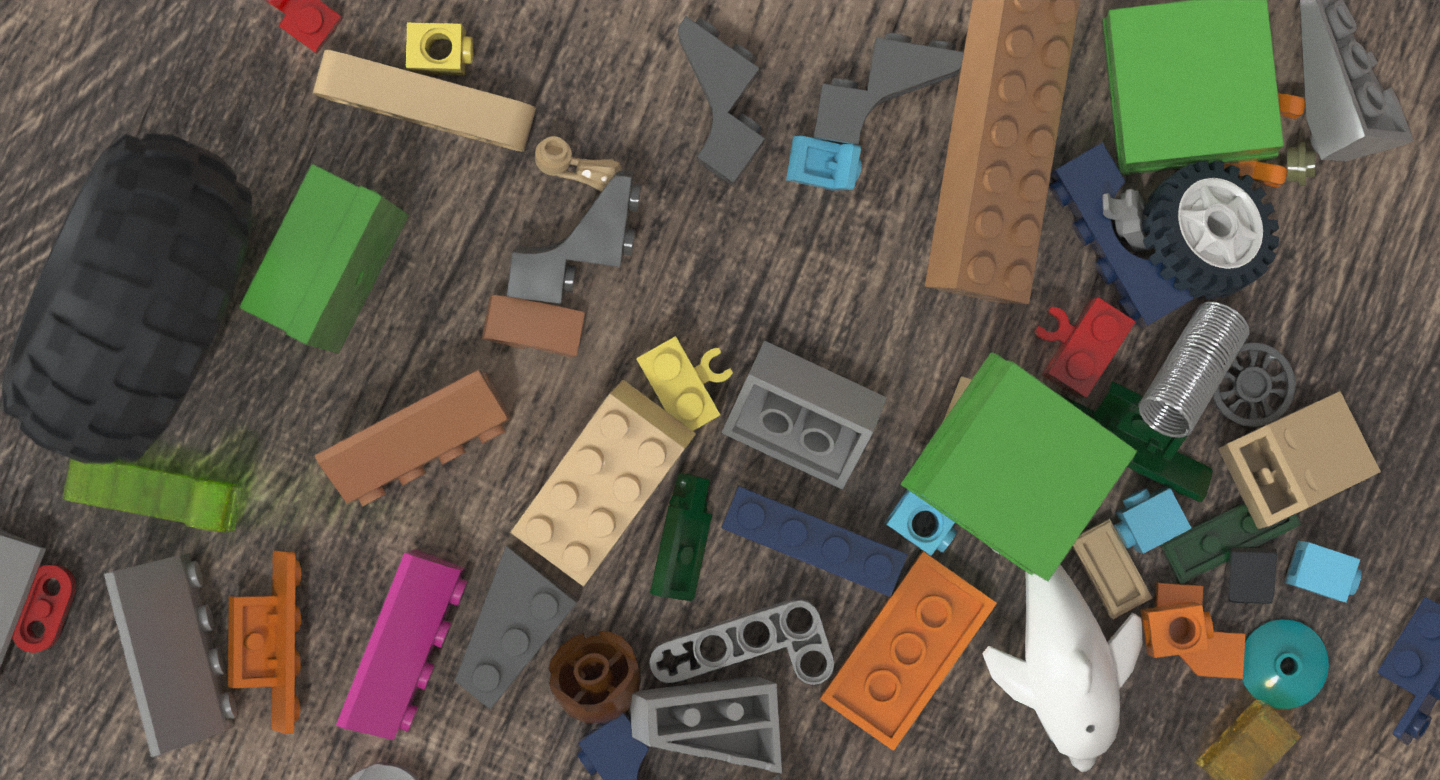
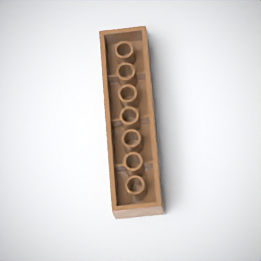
M1080 0L972 1L925 287L996 303L1029 304Z

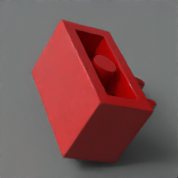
M1099 297L1089 300L1073 326L1069 324L1068 316L1063 310L1057 307H1049L1047 313L1058 321L1056 331L1048 332L1040 326L1034 330L1037 337L1043 341L1052 342L1057 340L1061 343L1041 375L1078 399L1088 397L1136 322Z

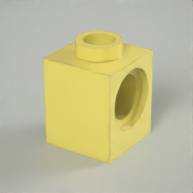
M407 22L406 68L408 71L421 75L465 76V64H472L473 37L466 36V31L462 24ZM446 39L452 42V51L448 57L442 60H435L430 57L429 50L435 41Z

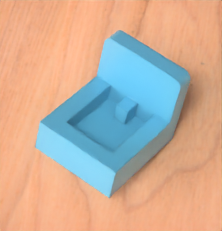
M802 135L793 136L786 180L831 191L853 190L855 182L861 173V146L855 144L840 145Z

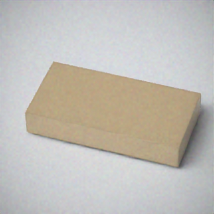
M1107 518L1080 534L1072 548L1111 619H1115L1152 599L1110 519Z

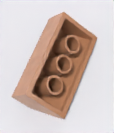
M477 370L314 456L345 502L348 504L359 500L363 507L385 496L384 486L398 479L401 485L404 486L425 475L424 465L438 458L441 464L444 465L466 453L463 447L464 444L478 437L481 443L484 444L506 432L502 424L512 419L488 373Z

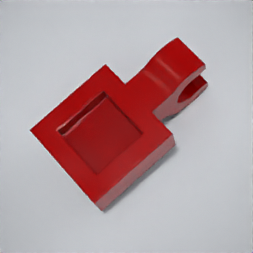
M265 0L286 15L278 26L316 54H318L343 19L320 0Z

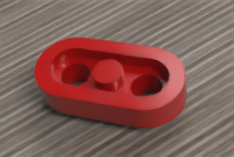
M50 564L38 568L12 636L14 643L23 651L30 653L41 652L51 648L59 639L76 592L75 578L66 567ZM52 578L60 583V591L57 595L51 594L47 587L49 580ZM35 621L42 622L45 627V632L41 637L36 636L32 631V625Z

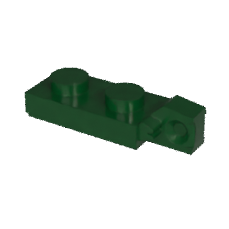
M679 473L673 495L669 501L670 506L668 505L650 594L685 601L694 600L712 514L707 513V502L705 501L710 479Z

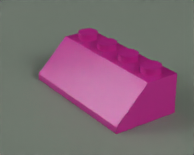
M418 549L404 553L336 726L391 740L396 739L400 735L401 730L410 731L419 708L412 705L418 688L426 690L435 668L434 664L429 663V659L435 646L443 647L452 623L445 621L451 604L460 605L468 585V581L462 579L465 571L464 567Z

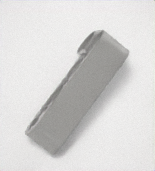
M793 598L659 642L653 649L650 658V669L653 675L660 681L675 683L787 647L798 678L804 683L815 685L823 683L831 676L834 661L820 615L815 606L806 599ZM797 607L806 608L811 613V624L803 631H794L786 623L788 613ZM753 621L763 622L769 629L767 640L760 645L749 644L743 637L744 628ZM709 635L720 636L726 643L725 653L715 659L707 658L703 655L700 644L705 637ZM693 641V653L699 665L692 667L691 658L689 657L678 662L677 671L670 672L668 666H659L658 662L663 659L664 650L670 649L674 656L687 653L688 648L684 643ZM808 651H819L825 656L824 668L816 674L804 672L800 667L802 656Z

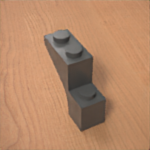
M685 16L678 28L679 42L713 114L711 132L702 150L697 155V162L734 187L765 141V138L759 135L762 127L742 113L737 118L731 115L759 75V68L754 65L757 58L739 44L735 43L730 48L718 39L720 32L704 19L698 18L694 22Z
M885 33L884 39L876 37L872 50L866 90L858 89L859 83L846 79H832L831 85L823 83L813 138L840 145H858L863 123L875 107L890 99L956 76L962 67L964 52L955 51L956 45L946 41L931 40L929 41V46L913 44L911 43L912 38L910 36L898 33Z
M621 170L615 173L574 230L563 240L541 247L517 245L512 251L507 297L561 304L565 297V292L573 293L575 285L576 266L569 265V260L620 267L624 255L632 256L635 229L627 228L630 211H638L641 184L633 183L634 171Z

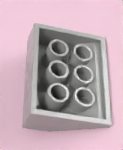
M187 553L104 574L151 757L217 735L234 727L233 718L237 717V707L233 694L230 691L225 692L221 675L226 673L225 661L220 648L214 649L210 631H213L215 628L214 618L209 605L202 604L199 587H203V576L198 562L191 561L190 554Z

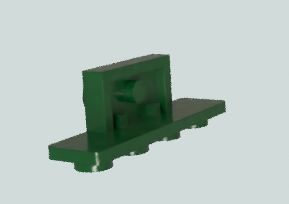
M1112 381L1092 410L1057 393L1137 451L1128 464V468L1197 502H1202L1205 499L1213 470L1177 452L1187 436L1178 438L1161 434L1144 421L1139 413L1138 406L1143 398L1142 395Z

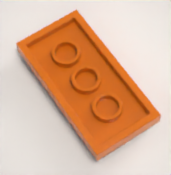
M921 551L892 592L891 597L887 599L819 696V699L894 751L997 603L927 553Z

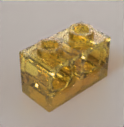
M1256 699L1197 759L1195 764L1212 780H1260L1295 744L1301 735L1269 704Z

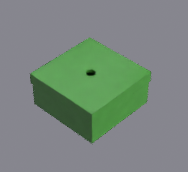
M1190 0L1109 10L1107 17L1102 19L1101 25L1116 162L1122 176L1177 170L1205 160L1208 161V164L1213 161L1230 164L1275 159L1279 156L1278 151L1284 144L1267 0Z
M312 164L239 308L286 331L287 335L306 345L339 354L409 214L374 190H369L363 186L359 188Z
M991 352L900 485L1030 575L1035 574L1048 582L1137 451L1014 362L1005 360L998 354Z

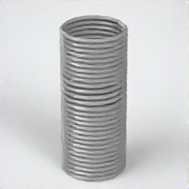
M1205 302L1198 306L1138 404L1139 413L1151 428L1170 437L1182 438L1190 435L1249 336V326L1239 312L1219 302Z

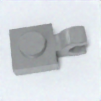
M1126 190L1125 193H1120L1121 199H1113L1109 193L1103 194V215L1109 219H1115L1119 237H1125L1134 252L1152 249H1145L1143 239L1151 233L1143 231L1142 221L1148 216L1143 214L1146 203L1139 191Z

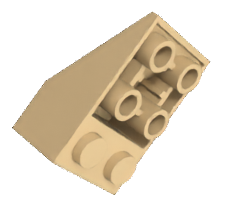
M1341 391L1218 448L1257 529L1273 525L1381 472Z

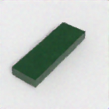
M1242 502L1191 527L1192 529L1161 544L1160 547L1178 584H1183L1227 562L1231 547L1256 548L1300 526L1301 523L1297 515L1294 514L1273 525L1257 529L1245 502Z

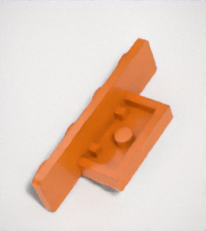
M279 550L273 551L272 595L229 596L228 687H272L271 728L283 734L294 733V722H297L300 717V702L298 696L295 695V677H298L300 673L301 662L299 652L295 650V632H298L300 629L301 613L298 605H295V587H298L301 581V566L299 561L296 560L295 552Z

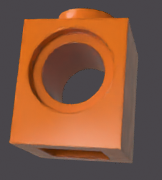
M1190 602L1140 610L1147 655L1159 658L1209 650L1208 639L1213 638L1214 630L1209 611L1203 612V605ZM1184 617L1189 624L1188 634L1180 641H1173L1169 635V626L1174 619Z

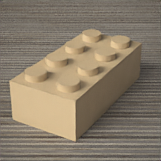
M622 380L607 396L510 533L584 587L696 433L626 381Z

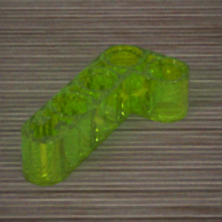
M70 459L63 500L182 522L192 528L227 533L236 530L244 486L115 461L110 464H83Z

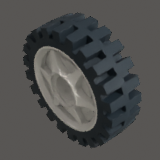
M1207 160L1199 161L1175 172L1151 193L1148 198L1150 201L1143 210V214L1148 216L1142 221L1143 231L1151 233L1143 239L1145 249L1155 248L1156 250L1149 257L1154 266L1162 262L1165 268L1160 272V275L1165 280L1175 276L1176 280L1173 287L1180 291L1190 287L1189 295L1197 298L1204 294L1205 299H1215L1220 296L1223 298L1249 286L1269 269L1267 266L1274 261L1276 256L1273 250L1279 246V237L1272 235L1279 229L1278 220L1268 219V216L1275 212L1271 202L1263 205L1260 200L1267 195L1262 187L1253 191L1250 187L1254 179L1250 175L1246 174L1238 178L1239 168L1230 165L1224 169V162L1213 161L1208 164Z

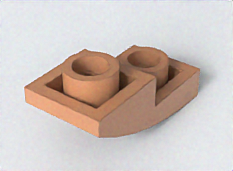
M491 295L482 339L519 349L533 348L572 358L577 356L585 312L525 299Z

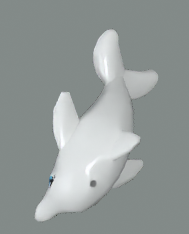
M1060 564L1048 582L1035 574L1030 575L1025 572L1026 661L991 646H988L982 654L992 679L1014 700L1035 709L1045 731L1058 751L1069 756L1074 767L1081 772H1086L1095 764L1096 757L1105 753L1116 738L1120 721V688L1133 672L1143 644L1142 621L1140 616L1131 613L1107 642L1084 598Z

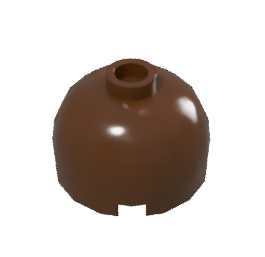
M598 631L600 636L585 638L584 633L561 645L550 660L549 671L551 676L549 685L555 700L570 717L585 723L603 724L619 718L629 710L633 693L640 689V669L632 647L622 636L609 631Z

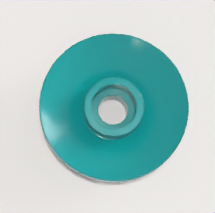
M1276 619L1261 624L1245 639L1243 679L1241 680L1247 691L1259 702L1278 709L1296 708L1312 700L1324 686L1329 670L1327 650L1321 638L1308 626L1294 620ZM1291 657L1295 663L1292 672L1284 674L1280 668L1281 661L1284 658Z

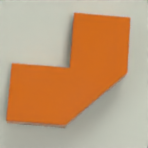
M1156 582L1154 608L1190 602L1202 605L1203 586ZM1178 617L1171 622L1169 635L1173 641H1180L1188 634L1189 624L1184 617ZM1214 631L1213 638L1208 639V651L1180 654L1179 656L1197 676L1243 679L1246 634Z

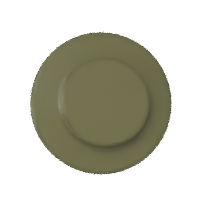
M1299 141V146H1287V182H1299V186H1306V177H1315V150H1306L1305 141Z

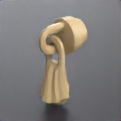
M548 137L542 140L536 147L535 162L540 171L547 175L585 183L601 192L614 174L623 170L620 163L613 159L589 160L571 157L570 146L559 137ZM570 164L577 165L575 173L567 171Z

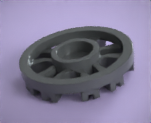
M1245 343L1239 353L1247 350L1249 359L1247 367L1240 366L1235 358L1231 366L1238 373L1233 376L1227 372L1224 378H1228L1232 382L1231 389L1226 392H1219L1218 387L1212 399L1220 413L1228 420L1242 426H1263L1280 418L1289 408L1295 393V376L1288 360L1275 348L1261 343ZM1258 351L1265 352L1260 368L1254 367ZM1276 359L1283 371L1272 377L1266 372V368ZM1272 381H1286V389H1272ZM1235 393L1238 399L1226 407L1223 400ZM1270 393L1283 399L1275 411L1266 401ZM1242 402H1246L1249 407L1247 419L1235 415L1239 404ZM1255 402H1260L1264 418H1258Z

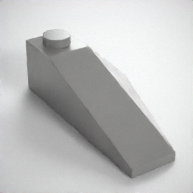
M1300 0L1306 119L1311 130V144L1321 160L1346 162L1403 146L1414 141L1400 102L1392 87L1384 91L1371 68L1378 64L1372 51L1367 53L1352 34L1356 31L1357 24L1344 0Z

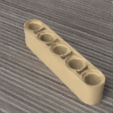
M324 50L313 90L314 95L327 100L521 152L525 150L536 110L534 106L517 100L332 50Z

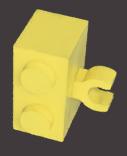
M675 336L636 358L666 412L689 429L695 431L721 416L703 385L709 381L714 383L724 382L733 374L731 369H727L721 374H715L710 370V360L721 354L719 348L707 351L703 355L701 363L693 367Z

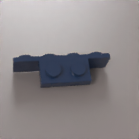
M1424 597L1377 671L1383 678L1415 696L1393 731V735L1407 746L1413 738L1419 740L1424 735L1432 719L1429 713L1437 700L1440 701V605L1427 597Z

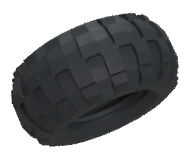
M125 133L109 145L93 165L60 229L34 288L13 342L2 378L3 413L18 419L19 430L36 445L83 464H110L116 458L132 463L137 461L161 437L176 415L202 366L219 328L242 266L251 230V190L236 181L235 171L217 154L174 135L145 133L143 138L139 139Z

